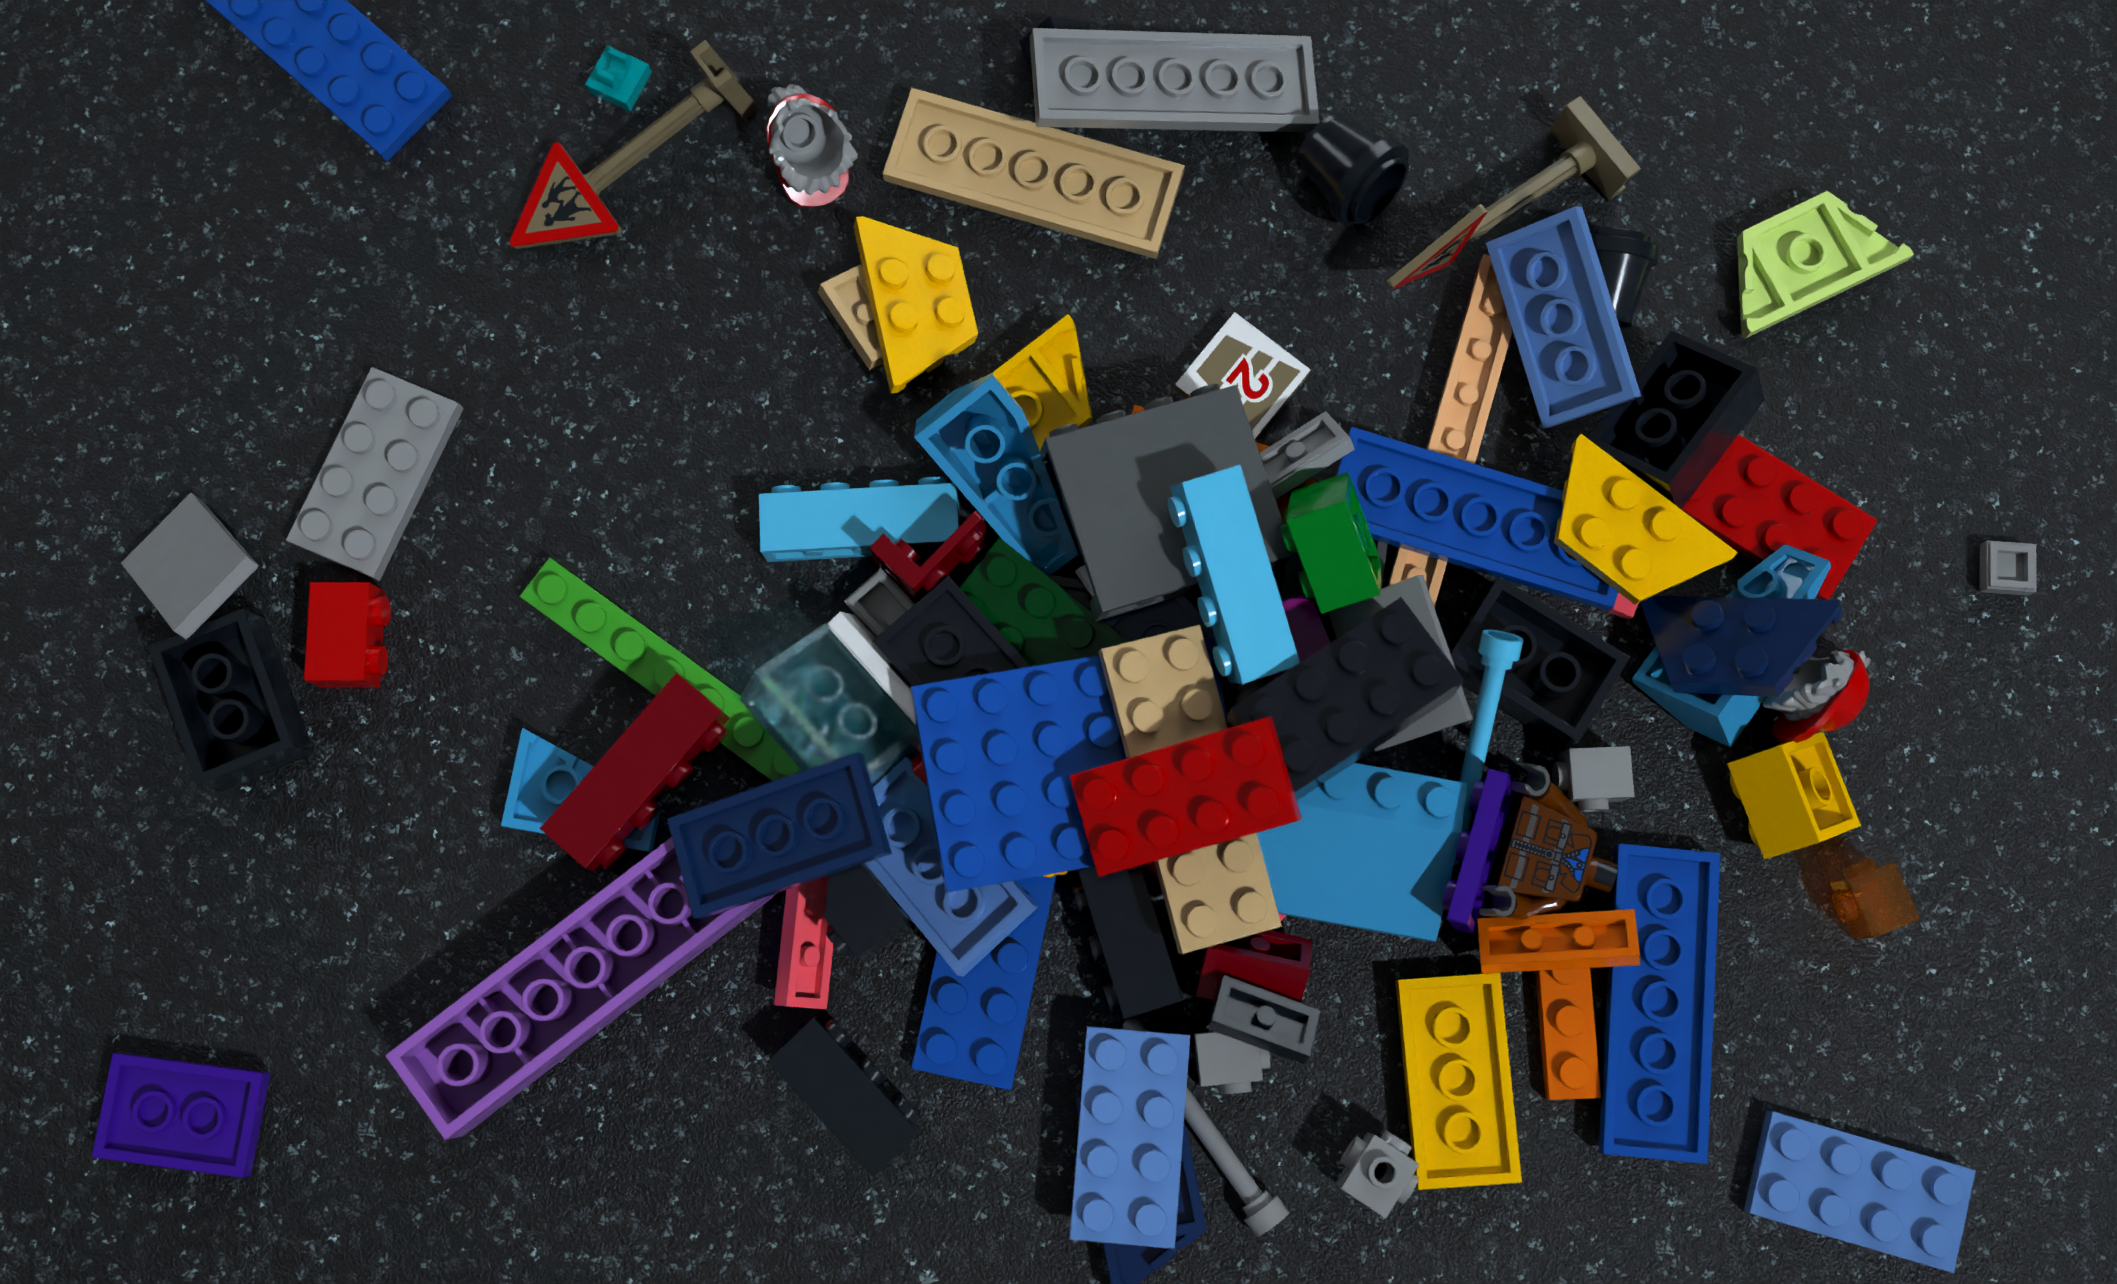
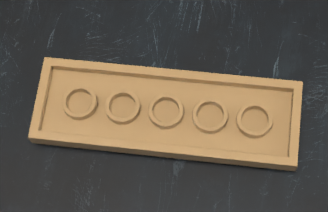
M911 88L883 171L884 181L1157 259L1184 173V165L1052 127H1036V123Z
M1200 625L1103 648L1098 651L1126 758L1228 729ZM1257 833L1154 861L1179 954L1282 927Z

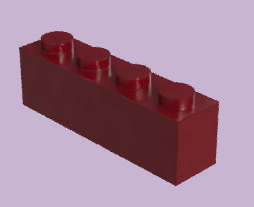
M676 673L540 827V830L585 869L597 872L601 866L605 869L609 868L625 851L626 845L623 841L635 827L639 830L643 829L657 815L660 810L657 802L669 788L673 791L677 790L690 777L694 770V767L690 764L704 749L710 752L720 743L727 733L728 729L724 725L730 717Z

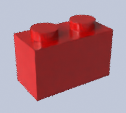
M310 582L304 681L320 688H380L381 675L386 673L388 667V652L383 645L384 626L389 624L391 617L390 601L388 597H385V591L370 582Z

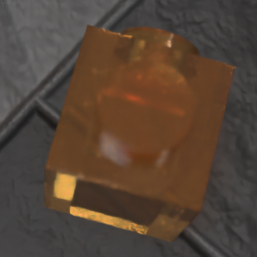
M1873 857L1844 867L1843 870L1846 877L1830 883L1835 893L1832 895V904L1835 912L1841 921L1848 923L1855 940L1874 938L1920 920L1895 862L1876 865Z

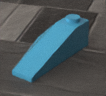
M993 373L955 389L916 420L914 438L1001 539L1048 575H1052L1078 555V549L1044 461H1042L1025 412Z
M1784 544L1737 581L1738 588L1726 597L1815 599L1831 568L1829 560ZM1657 646L1654 647L1632 678L1637 687L1687 728L1729 747L1736 741L1765 697L1674 692Z

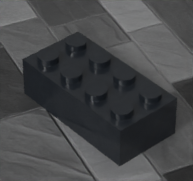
M1400 597L1230 708L1226 723L1228 728L1272 716L1296 801H1298L1451 699L1464 680L1403 598Z

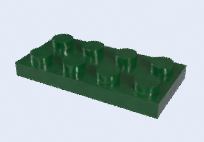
M1001 538L995 542L960 587L1031 667L1099 656L1098 651L1103 648L1130 642L1104 620L1095 622L1093 613L1089 608Z

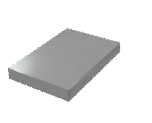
M192 493L121 562L172 630L185 639L190 637L259 566L206 504Z
M1417 575L1381 589V595L1328 612L1336 638H1339L1402 597L1454 666L1423 575ZM1460 685L1451 699L1377 747L1375 752L1472 720L1473 717L1462 686Z

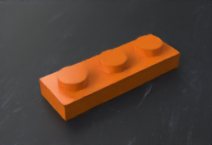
M1635 909L1532 915L1523 920L1508 917L1477 918L1482 974L1640 965Z
M1590 968L1535 971L1545 1099L1601 1098Z

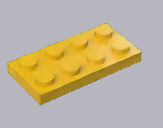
M1500 973L1395 980L1412 1160L1419 1164L1414 1172L1419 1177L1415 1188L1417 1190L1522 1183Z

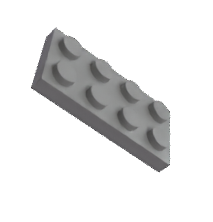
M371 367L286 541L380 581L464 408L453 400Z

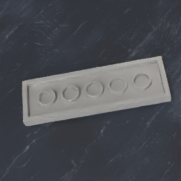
M1033 28L1030 35L1036 127L1311 132L1320 123L1311 36Z

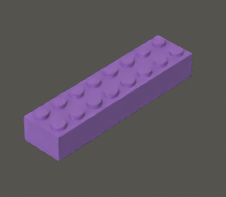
M671 837L385 1056L445 1140L462 1137L778 893L704 919H694Z

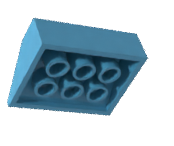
M1353 763L1299 799L1297 804L1302 820L1257 833L1278 914L1436 942L1444 910L1441 908L1448 880L1451 879L1456 850L1462 831L1468 783Z

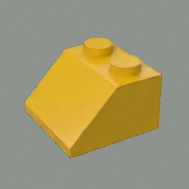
M1824 731L1814 734L1809 739L1799 743L1791 741L1727 763L1731 773V788L1735 796L1742 801L1749 819L1748 829L1753 843L1760 848L1764 859L1820 843L1861 826Z

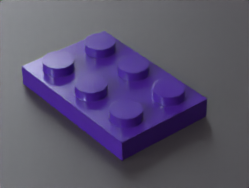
M1488 769L1485 782L1477 780L1469 805V810L1473 811V818L1475 820L1471 831L1463 829L1455 859L1460 860L1459 866L1461 870L1457 881L1453 879L1448 880L1441 908L1446 910L1447 919L1454 930L1475 936L1478 926L1477 918H1480L1481 915L1479 908H1483L1487 891H1482L1481 888L1483 885H1489L1514 796V791L1511 789L1510 775L1504 772Z
M113 1053L92 1157L240 1178L250 1177L270 1073L128 1053Z

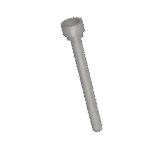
M1129 1018L1123 1024L1124 1030L1147 1031L1142 1022L1137 1018ZM1187 1087L1184 1118L1245 1203L1242 1207L1247 1215L1244 1221L1257 1238L1281 1222L1290 1212L1277 1195L1272 1197L1267 1190L1263 1192L1260 1190Z

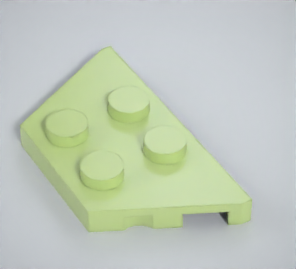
M1826 191L1742 231L1737 237L1741 333L1744 339L1906 262L1914 253L1904 243L1897 247L1875 231L1878 225L1863 215L1851 212L1846 203L1830 192Z

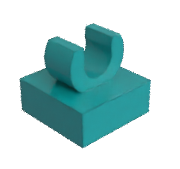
M607 45L585 86L589 93L631 112L652 71L649 64Z

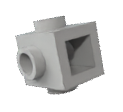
M1385 1130L1381 1138L1367 1132L1363 1140L1356 1136L1346 1148L1340 1160V1163L1346 1167L1335 1185L1384 1218H1387L1396 1201L1404 1204L1413 1193L1419 1181V1177L1414 1174L1419 1164L1407 1156L1412 1147ZM1383 1162L1385 1166L1384 1172L1380 1177L1375 1178L1374 1169L1377 1164Z

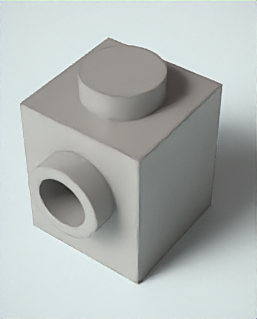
M1630 746L1570 748L1558 754L1559 762L1553 763V783L1564 791L1570 801L1574 804L1577 803L1581 812L1609 810L1608 802H1622L1634 797Z
M1214 1031L1193 1033L1199 1086L1220 1085L1221 1094L1251 1092V1082L1263 1081L1262 1069L1270 1068L1269 1051Z

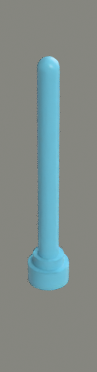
M1483 630L1478 652L1482 655L1481 663L1485 665L1459 780V782L1468 783L1462 831L1463 829L1468 831L1470 829L1473 811L1469 810L1470 800L1476 781H1481L1505 671L1512 669L1513 662L1519 660L1523 644V638L1499 630ZM1455 859L1454 866L1458 865L1460 860Z

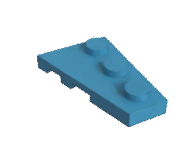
M522 728L501 826L545 834L540 830V827L594 766ZM657 802L660 810L647 826L641 830L635 827L623 841L626 849L653 852L662 803Z

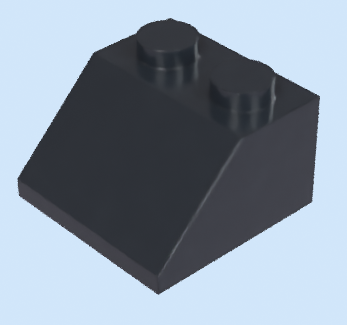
M865 863L828 876L824 918L832 928L826 932V935L844 957L852 958L855 955L857 958L869 960L913 923Z

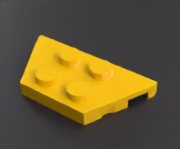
M864 216L856 217L853 227L891 394L898 393L905 388L909 381L924 371L929 373L941 365L950 354H958L973 344L978 336L958 247Z
M1069 314L992 372L1024 410L1039 451L1045 438L1050 437L1049 433L1052 430L1073 423L1078 424L1079 429L1093 421L1076 327Z
M1580 434L1573 442L1570 452L1572 453L1569 475L1564 484L1561 500L1563 503L1562 513L1557 521L1554 543L1630 602L1637 604L1698 574L1727 563L1738 553L1584 435Z

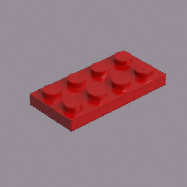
M1739 434L1681 509L1731 548L1756 564H1760L1784 544L1829 560L1831 568L1815 599L1828 600L1878 521Z
M1272 716L1069 775L1098 877L1302 820Z

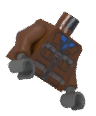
M1522 762L1520 767L1527 771L1526 783L1512 781L1511 789L1519 793L1528 794L1530 798L1522 796L1512 801L1489 885H1483L1481 888L1482 891H1487L1492 896L1490 908H1479V913L1482 916L1508 917L1523 920L1532 915L1559 914L1566 904L1579 902L1584 885L1610 892L1617 876V863L1592 856L1597 840V832L1587 827L1586 816L1570 801L1564 791L1550 781L1549 773L1545 767Z

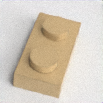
M860 264L821 283L818 294L868 369L871 370L884 362L863 267Z

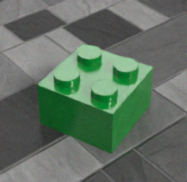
M1349 472L1291 491L1288 509L1284 510L1286 523L1281 525V530L1289 553L1298 552L1304 570L1299 571V578L1306 598L1308 600L1316 598L1320 612L1323 614L1381 595L1382 562Z

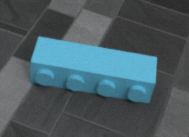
M1241 465L1170 486L1172 497L1168 498L1169 513L1174 525L1177 528L1182 527L1187 543V547L1183 548V559L1190 576H1197L1202 597L1198 598V608L1204 624L1207 627L1212 626L1217 642V646L1213 647V657L1222 677L1227 676L1229 683L1245 684L1298 665L1300 661Z
M926 477L919 479L918 485L899 486V482L895 480H876L869 483V488L850 489V485L847 483L832 482L822 484L820 486L821 490L801 491L799 486L781 485L773 487L772 493L759 494L760 552L767 562L872 556L869 548L882 534L888 537L894 544L901 538L917 554L934 553L960 527L958 488L954 483H948L947 479L943 477Z

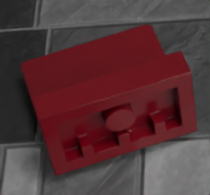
M974 511L923 565L919 563L921 557L901 538L894 544L888 537L882 534L869 549L878 570L881 568L916 604L947 576L951 577L962 565L967 569L970 568L984 554L987 549L983 544L987 540L984 517L979 512Z

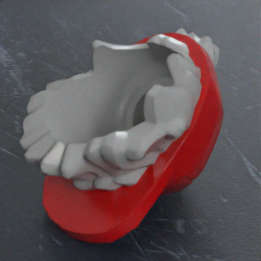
M791 84L787 88L775 87L771 89L772 93L768 96V99L774 103L775 107L767 121L765 134L770 156L777 169L779 180L787 198L798 207L809 208L823 206L836 200L844 193L849 181L848 169L854 165L853 161L858 158L857 152L849 142L852 140V135L846 130L843 122L838 119L837 112L828 103L814 95L807 94L800 86Z
M1853 650L1831 651L1826 658H1809L1805 664L1799 666V672L1793 673V679L1779 697H1764L1761 702L1763 707L1781 712L1772 730V735L1776 741L1781 744L1791 741L1799 743L1809 739L1818 731L1832 732L1847 726L1855 720L1867 702L1870 688V679L1866 668L1869 666L1871 659L1865 656L1864 651L1858 653Z

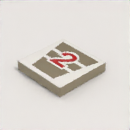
M1234 312L1176 382L1174 390L1187 399L1191 398V392L1206 385L1219 384L1220 389L1236 385L1256 441L1309 376L1311 369Z

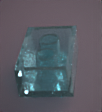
M826 622L755 670L746 685L740 701L802 771L858 752L864 756L873 786L906 756L911 757L919 745L917 727L828 628L829 622Z

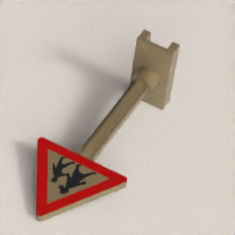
M704 40L692 49L690 53L705 78L690 89L691 94L588 174L583 175L560 143H553L509 241L510 245L515 249L620 234L622 231L621 226L599 197V193L705 110L709 113L725 100L746 120L760 109L759 106L739 84V79L710 44Z
M1579 96L1565 106L1550 127L1551 132L1566 149L1560 155V160L1486 209L1482 204L1478 205L1386 282L1393 290L1447 267L1454 261L1470 239L1488 233L1570 177L1577 178L1586 173L1609 201L1623 192L1626 188L1624 183L1636 175L1641 168L1584 99Z

